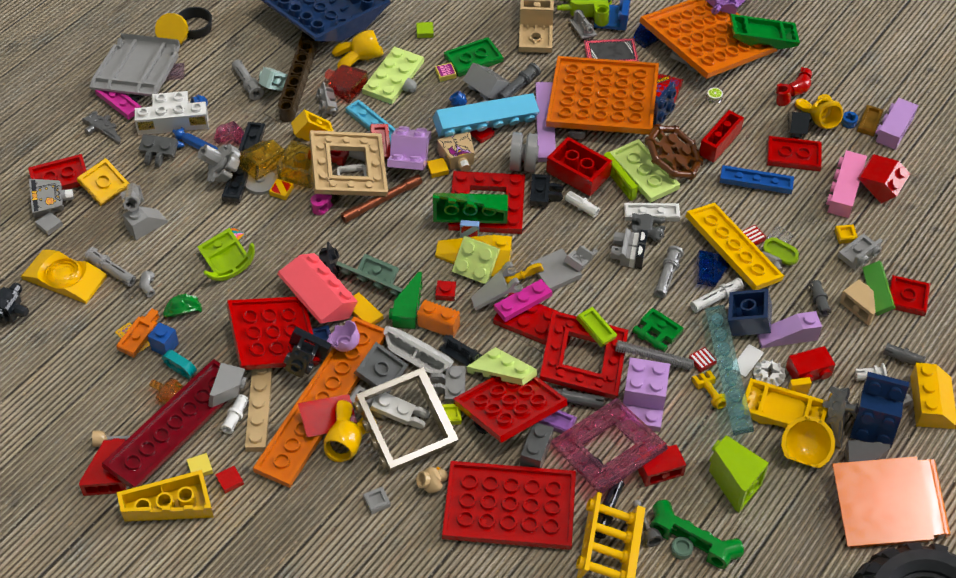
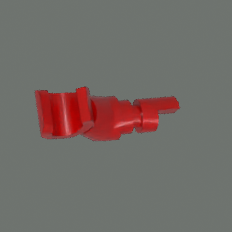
M801 67L799 77L789 85L777 84L776 103L778 106L788 105L791 102V96L805 94L810 89L812 77L810 69Z

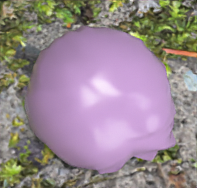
M348 320L343 326L335 325V330L329 334L327 342L332 344V348L340 352H347L356 348L360 335L355 322Z

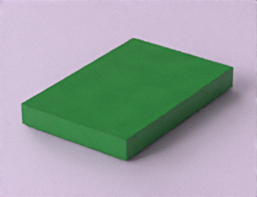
M489 37L444 52L445 59L448 63H452L458 77L466 75L472 63L490 67L504 62V57Z

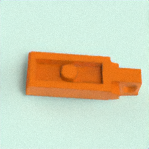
M151 308L146 316H138L118 342L117 350L134 358L148 340V335L157 325V321L160 318L158 311Z

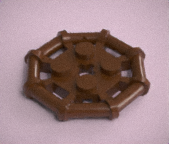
M655 124L649 136L645 138V145H647L652 158L651 162L665 171L671 179L687 178L692 180L696 177L698 169L703 165V159L700 157L695 139L692 140L677 125L663 126Z

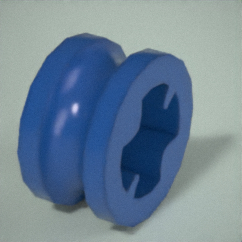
M850 111L845 112L841 120L842 126L848 129L856 127L858 115Z

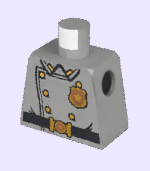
M29 179L34 218L44 216L49 212L63 211V201L74 200L73 189L62 190L61 183L58 180Z

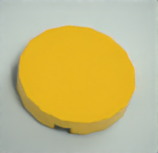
M166 13L157 20L155 25L157 37L177 39L180 45L187 39L188 25L181 15Z

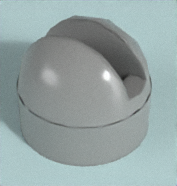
M408 78L402 90L413 93L416 91L417 84L414 80Z

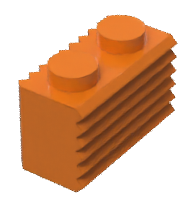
M427 299L423 301L417 312V326L442 335H453L454 338L460 327L459 311L448 307L445 308L441 304H434V302L427 301Z

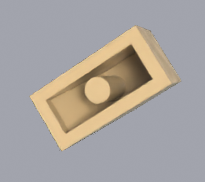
M858 279L843 291L840 303L870 326L876 313L874 291Z

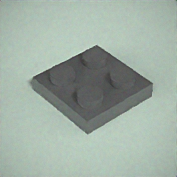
M375 342L354 374L370 386L375 387L400 377L408 364Z

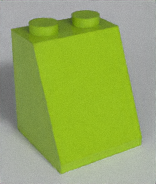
M726 435L722 441L717 440L712 448L714 452L709 459V462H711L709 472L735 511L740 513L762 486L769 463Z

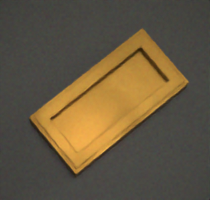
M867 105L857 132L874 137L884 110Z

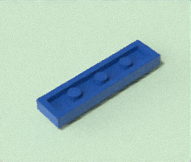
M722 165L720 183L792 194L794 176Z

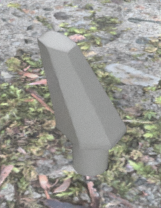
M765 251L762 252L780 272L783 271L780 265L782 263L780 258Z

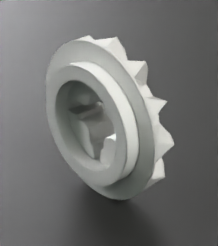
M764 359L760 363L757 362L753 371L756 380L776 386L781 385L786 377L785 368H782L780 363H775L773 359L771 361ZM769 369L772 370V375H770V378L768 377L767 372Z

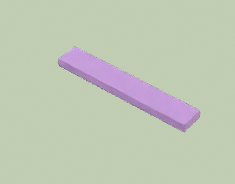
M536 82V102L540 111L537 115L538 162H547V157L556 149L555 128L546 127L553 82Z

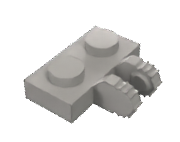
M451 366L449 369H446V375L443 373H433L429 377L431 382L437 383L432 384L436 393L445 394V403L454 404L453 398L465 392L466 366Z

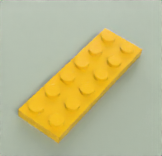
M716 203L687 211L685 217L753 290H758L783 280L784 275Z

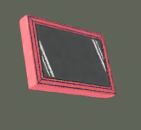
M634 38L584 41L586 58L639 62Z

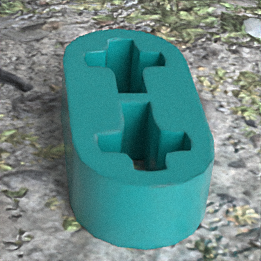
M169 349L162 356L163 362L169 368L187 379H190L197 372L196 367L189 360Z

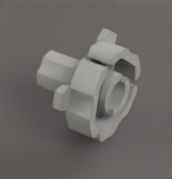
M207 144L202 146L198 151L197 158L209 164L207 181L225 183L231 179V171L236 172L240 163V151L231 144H224L218 150Z

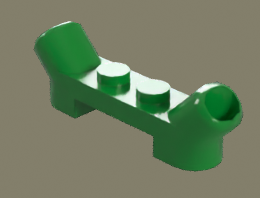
M659 500L653 505L652 511L655 518L651 522L650 527L658 529L661 536L666 540L669 539L671 534L677 537L688 538L693 543V546L708 553L706 562L720 569H726L731 560L741 559L743 556L744 547L740 539L733 538L722 541L714 537L709 531L701 530L690 521L683 520L674 515L671 503L668 500Z

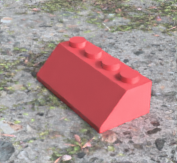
M315 253L299 255L278 271L277 275L320 324L350 319L358 301Z

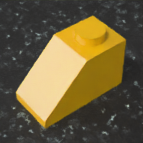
M305 109L291 122L294 135L306 141H310V130L333 131L330 121Z

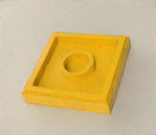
M106 158L77 177V181L100 206L127 189V185L130 184Z

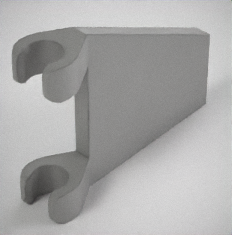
M506 262L501 270L471 297L475 310L509 293L522 291V284L515 286L519 283L518 278H513L508 285L504 276L516 274V268L509 270V268L513 267L512 262Z

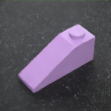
M816 311L799 313L771 324V333L756 335L761 348L818 341L822 325Z

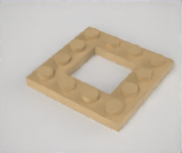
M310 130L314 194L388 195L381 134ZM330 150L363 151L367 177L332 175Z

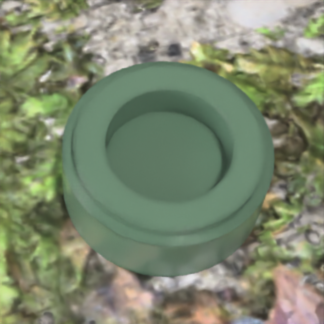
M686 537L674 539L671 545L673 556L680 560L688 559L693 552L691 540Z

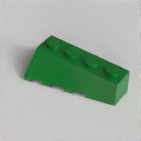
M433 193V222L461 223V220L479 221V223L507 224L508 195Z

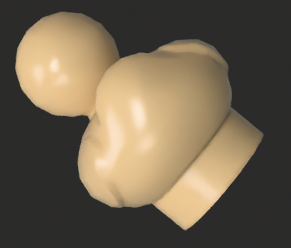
M428 467L417 474V486L423 488L427 493L439 492L443 487L441 483L448 479V473L439 467Z

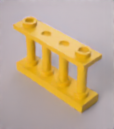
M597 492L593 498H589L586 505L588 516L581 556L578 557L576 562V569H578L577 578H582L588 571L610 578H635L646 508L637 505L632 512L627 513L600 504L602 493ZM600 512L626 521V524H628L627 531L624 532L597 523L598 513ZM595 531L623 540V543H625L624 550L620 551L594 542ZM592 551L619 559L622 563L621 569L618 571L591 562Z

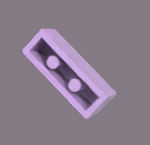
M898 98L895 104L892 103L888 111L889 114H885L882 120L883 125L879 124L875 134L878 135L876 142L896 150L915 117L918 105Z

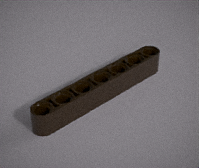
M302 32L278 102L279 118L282 122H291L296 116L318 49V41H315L304 32Z

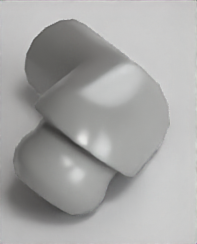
M146 270L141 274L139 287L147 297H152L155 295V290L150 285V282L154 280L155 274L152 271Z

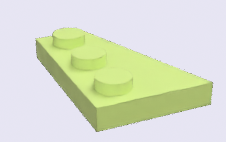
M496 347L466 366L468 373L480 372L483 373L484 377L488 378L493 375L501 377V381L524 385L537 376V369Z

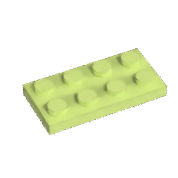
M394 47L364 85L362 94L393 105L403 91L402 87L408 78L412 79L424 63V57Z
M639 139L610 152L650 203L680 189V183L675 178H669L665 171L651 162L652 158L649 149Z

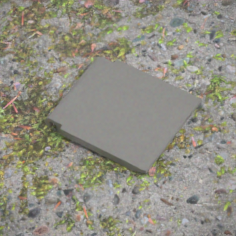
M121 33V38H118L117 45H113L94 74L90 89L143 96L157 94L179 58V40Z

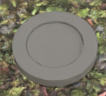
M266 168L253 169L250 171L245 188L252 194H267L277 179L273 171Z

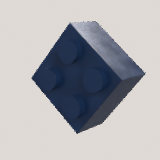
M769 289L729 292L728 323L732 336L771 333L772 302Z

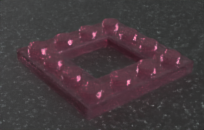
M618 398L551 440L552 446L600 493L605 492L668 449L667 443ZM614 425L634 445L603 465L583 445Z

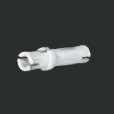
M736 278L727 284L719 285V288L691 301V309L697 313L723 298H729V292L743 289V281L740 278Z

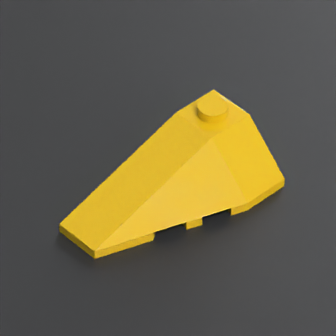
M485 235L470 237L500 248L490 278L498 273L506 262L510 261L512 252L511 236ZM463 238L439 240L435 257L454 264Z

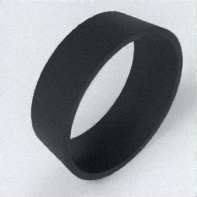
M189 7L178 13L185 20L203 18L209 22L201 29L189 30L187 38H202L211 31L212 15L207 9Z

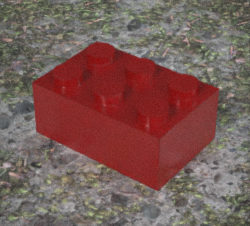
M567 137L547 157L546 172L591 196L611 175L612 160Z

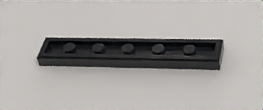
M247 123L238 149L240 151V163L236 172L231 171L232 178L225 185L222 201L241 202L250 171L252 170L266 129L265 123Z

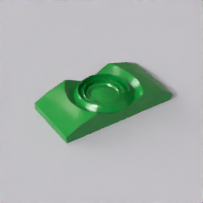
M736 14L730 15L733 37L750 46L756 44L771 45L776 49L792 48L800 44L795 23Z

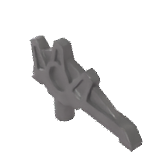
M93 111L89 116L82 118V121L89 125L84 130L87 135L96 131L105 134L117 144L121 143V137L117 135L115 130L117 129L116 124L110 122V115L99 116L98 112Z
M832 386L829 389L832 395L829 401H823V407L828 408L829 417L826 418V422L831 425L835 445L842 448L846 415L848 412L857 413L858 405L849 404V388L839 389Z

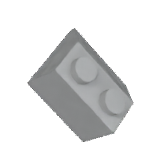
M472 63L463 79L468 84V88L473 91L478 90L481 92L479 95L487 100L489 98L498 99V94L511 83L492 69L476 63Z

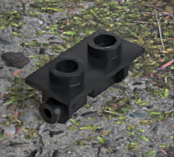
M327 242V248H322L319 252V259L339 279L338 273H340V268L336 265L339 253L336 248H333Z
M447 334L443 338L445 343L439 349L465 366L483 356L476 349L468 347L453 338V335Z

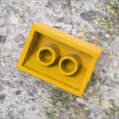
M916 363L910 375L916 426L956 429V408L951 376L937 364Z

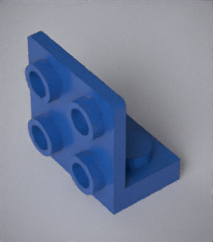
M620 0L619 6L609 5L608 25L601 27L597 26L594 22V27L626 31L630 0Z

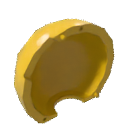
M804 416L795 419L787 425L782 434L781 447L787 459L811 467L821 468L830 461L834 453L835 438L826 422L817 417Z

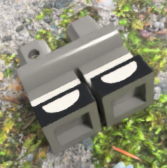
M626 228L625 233L615 232L613 244L622 245V247L612 246L610 258L620 260L621 266L642 270L648 231L641 230L640 233H634Z

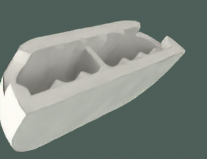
M391 326L385 327L384 335L388 344L387 347L398 356L419 368L424 367L425 371L429 373H441L452 366L454 361L446 354L400 329Z

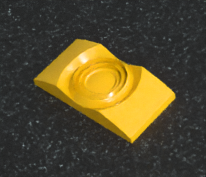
M42 250L22 274L21 278L87 304L105 281L107 274L86 261L73 260L60 251Z
M750 378L740 413L760 424L777 425L786 429L787 425L792 421L804 416L817 417L825 421L828 408L823 407V401L826 400Z

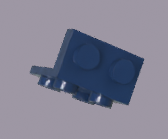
M673 82L669 84L659 97L656 96L653 126L663 123L669 112L671 113L675 108L674 97L676 90L675 83Z

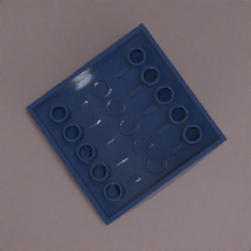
M261 0L315 41L341 42L366 29L391 3V0Z

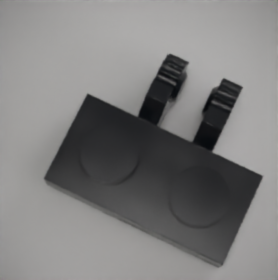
M532 174L530 206L548 207V199L552 202H560L563 199V185L550 183V175Z

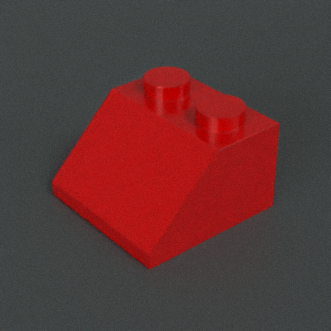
M874 154L868 160L858 179L880 203H884L897 197L910 173L899 161Z

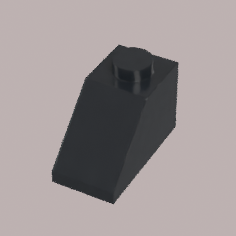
M788 112V133H792V137L803 138V134L808 135L810 113Z

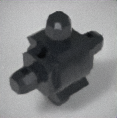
M15 282L9 288L2 287L0 289V323L5 324L7 321L14 323L17 317H26L29 314L28 307L20 304L22 302L19 296L22 292L21 284Z

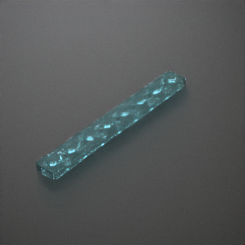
M720 305L706 308L705 312L733 436L754 432L725 307Z

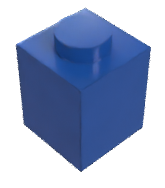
M160 322L148 335L151 350L161 355H164L169 349L174 350L179 344L176 330Z

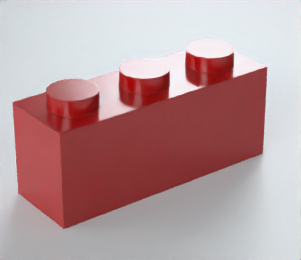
M728 110L701 140L700 156L714 163L741 133L744 117Z

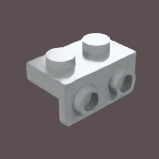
M863 233L839 251L838 257L855 270L860 265L864 266L869 261V258L872 256L876 257L881 252L883 240L879 238L874 242Z

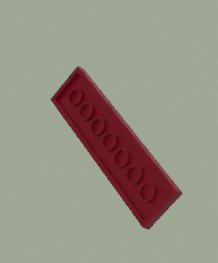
M213 359L104 460L102 467L129 488L141 486L226 403L224 402L214 407L208 406L210 393L221 363Z

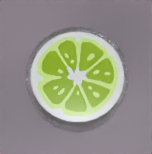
M711 87L707 90L706 99L709 102L720 103L723 100L724 92L722 89Z

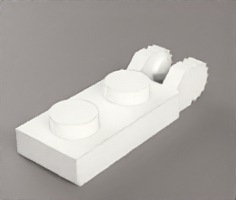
M386 392L376 396L370 407L374 412L419 429L425 427V422L417 417H411V415L414 414L423 419L428 418L430 415L428 410L420 406L415 407L416 405Z

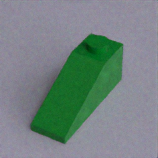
M418 272L394 300V306L389 310V320H392L394 328L416 329L417 312L419 310L423 284L422 272Z

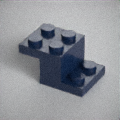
M868 371L858 400V412L856 413L850 438L863 442L890 444L891 449L902 419L903 402L909 388V382Z

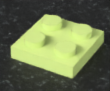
M464 236L452 272L486 284L490 280L500 248Z

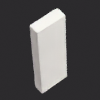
M624 203L625 221H632V213H646L659 218L664 217L666 221L680 222L679 204Z

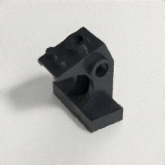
M296 326L289 341L294 347L292 352H288L283 363L286 364L284 370L300 378H303L305 374L309 375L314 367L312 363L314 358L318 357L325 360L332 344Z

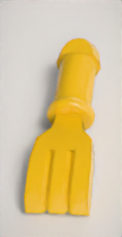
M541 263L532 264L525 271L521 270L513 276H507L505 278L506 283L508 284L513 278L521 280L543 272L544 268Z

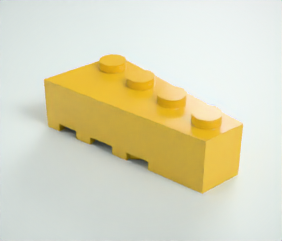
M202 470L117 492L120 511L125 522L214 518Z

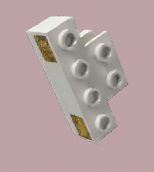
M188 91L152 94V107L135 108V124L138 135L170 133L173 129L177 130L181 129V127L184 128V131L209 129L206 102L190 103L188 101Z

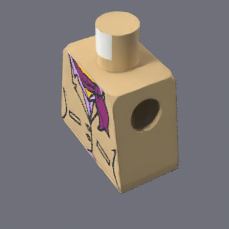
M470 132L437 139L438 154L441 158L445 159L449 169L460 168L461 171L466 172L471 169L470 165L474 164V148Z

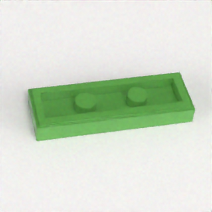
M879 260L863 267L866 283L874 291L876 315L879 316L896 309L882 262Z

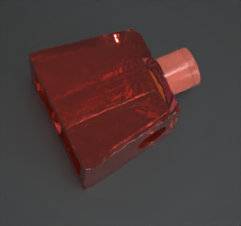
M341 65L336 71L328 69L325 72V78L329 80V87L334 90V94L349 104L362 91V88L368 81L367 71L347 65Z

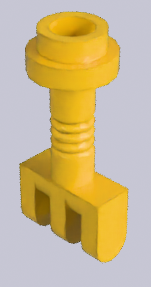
M710 370L706 371L705 375L700 373L698 377L696 375L691 377L693 384L698 390L701 388L707 390L712 397L711 404L714 408L722 409L727 405V397L724 394H719L712 385L715 384L716 378Z

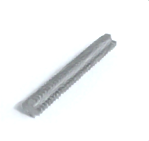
M620 340L616 342L615 349L616 351L618 349L620 353L625 351V354L627 352L629 354L630 352L632 356L637 354V357L640 355L643 358L644 356V359L649 357L651 361L656 359V362L658 360L663 363L668 362L671 365L673 364V367L674 364L675 367L678 365L682 369L687 367V370L689 368L691 370L694 367V360L660 352Z

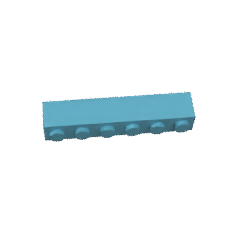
M531 93L436 110L433 121L438 136L448 137L457 133L474 130L483 131L490 127L500 128L507 124L516 125L523 121L527 123L532 122L540 111L534 94Z

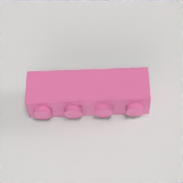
M846 150L844 157L840 156L837 167L841 169H836L834 179L837 182H832L830 192H833V195L829 194L826 205H829L827 213L845 218L850 217L860 183L858 177L864 169L867 159L866 155Z

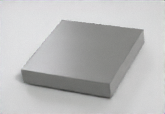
M563 249L530 262V265L535 263L542 264L544 271L536 273V276L539 280L542 279L552 291L582 278L581 272H578L564 262L567 254Z

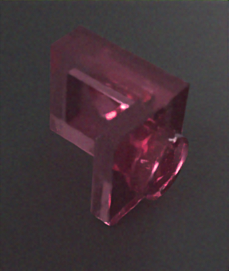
M235 121L217 127L214 140L219 144L232 139L237 145H240L244 131Z

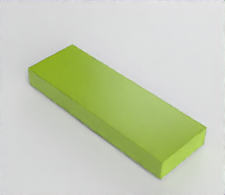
M610 152L604 153L603 156L612 160L611 178L630 201L635 200L638 186Z

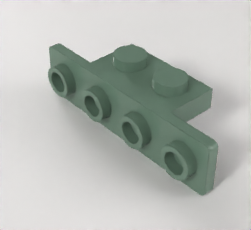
M364 254L358 269L338 261L336 263L341 273L348 276L352 273L357 276L356 279L364 283L367 280L371 281L374 287L381 290L385 287L390 290L389 293L397 297L404 290L393 285L399 272L398 267L367 254Z

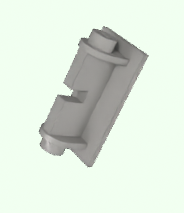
M576 10L574 12V19H569V22L582 39L597 36L593 25L588 22L583 12Z
M323 82L317 90L316 97L319 99V110H321L322 118H325L326 114L336 115L338 108L335 102L334 90L331 87H326L325 82Z

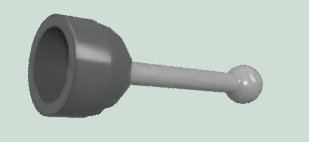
M635 500L633 506H641L642 503L640 500ZM644 515V525L647 529L644 534V540L649 547L657 546L663 540L661 533L658 529L650 527Z

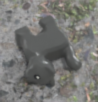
M632 213L631 229L634 233L647 230V238L658 242L665 237L664 230L666 227H653V223L663 224L666 220L664 217L659 218L646 213Z

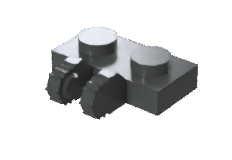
M143 134L138 150L140 153H145V165H150L153 156L156 155L155 166L160 167L164 156L174 158L179 142L174 138Z

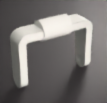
M364 164L340 166L337 168V175H340L342 172L363 170L364 176L367 177L366 166Z

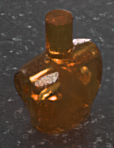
M171 378L165 384L152 379L149 384L150 387L158 390L156 400L164 405L184 387L174 378Z

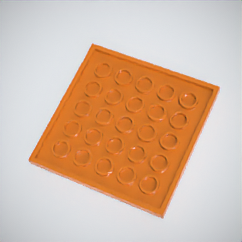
M687 0L641 16L639 21L706 79L778 50L771 45L756 44L750 46L734 38L730 20L731 13L719 11L717 14L712 13L711 9L713 6L706 0Z
M558 56L546 127L649 135L653 128L659 63Z

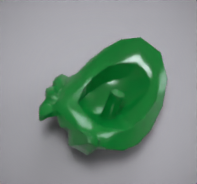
M178 294L169 300L164 308L163 316L173 317L196 311L201 313L202 307L198 297Z

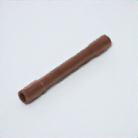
M417 174L389 189L387 196H376L342 212L340 216L343 222L347 223L397 195L423 183L422 178Z

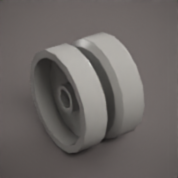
M513 132L510 171L519 172L522 161H525V172L535 173L539 145H537L538 134L529 133L526 144H523L524 135L519 132Z

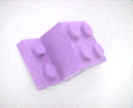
M407 126L396 128L391 135L390 157L387 160V167L423 170L428 161L431 131H427L426 128L410 130Z
M630 358L620 419L621 426L660 432L669 377V363Z

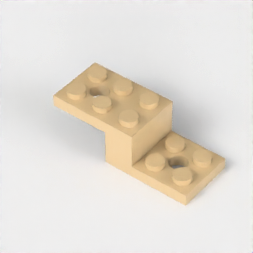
M554 0L520 1L519 52L552 53Z

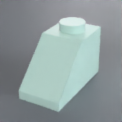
M263 67L259 74V84L268 89L282 91L288 74Z

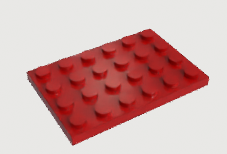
M450 461L442 539L571 550L576 471Z

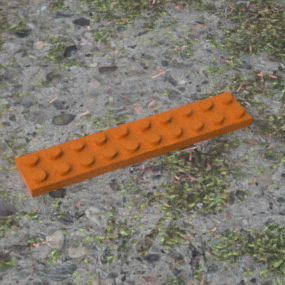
M357 317L352 318L351 321L355 322L360 335L358 345L347 352H340L332 348L254 465V473L290 488L324 436V434L311 437L306 436L298 403L346 394L350 395L360 380L354 372L375 342L380 345L384 343L386 339L384 328Z

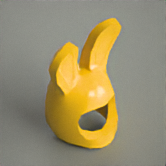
M373 30L363 31L357 34L351 42L340 43L332 50L334 57L349 52L337 64V68L341 72L348 70L357 60L364 61L384 55V51L379 45Z
M827 94L818 96V100L813 105L805 99H797L795 102L798 109L810 113L813 122L823 129L836 127L843 118L841 104L838 101H833Z
M345 400L337 402L336 422L324 439V452L330 460L335 462H344L353 458L359 450L363 435L368 433L363 428V418L357 424L350 421L353 406ZM330 441L343 444L349 451L343 454L336 453L332 449Z

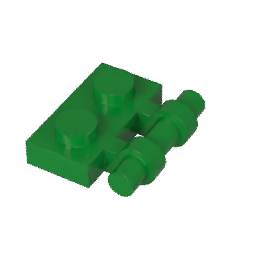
M651 308L641 318L640 324L644 327L641 329L636 325L632 332L637 335V338L652 344L651 347L666 352L668 346L663 342L666 340L672 344L683 333L684 328L656 309ZM652 331L658 336L655 338L649 332Z

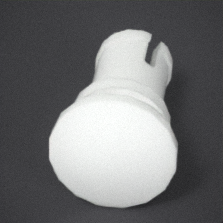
M881 363L880 367L875 365L873 368L855 369L856 381L865 380L868 371L887 376L884 363Z

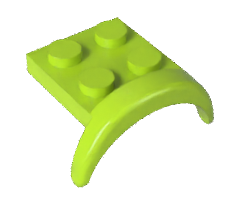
M230 228L197 246L213 271L208 272L205 270L203 273L215 281H225L239 275L249 267L255 255L254 244L250 243L249 250L246 252Z

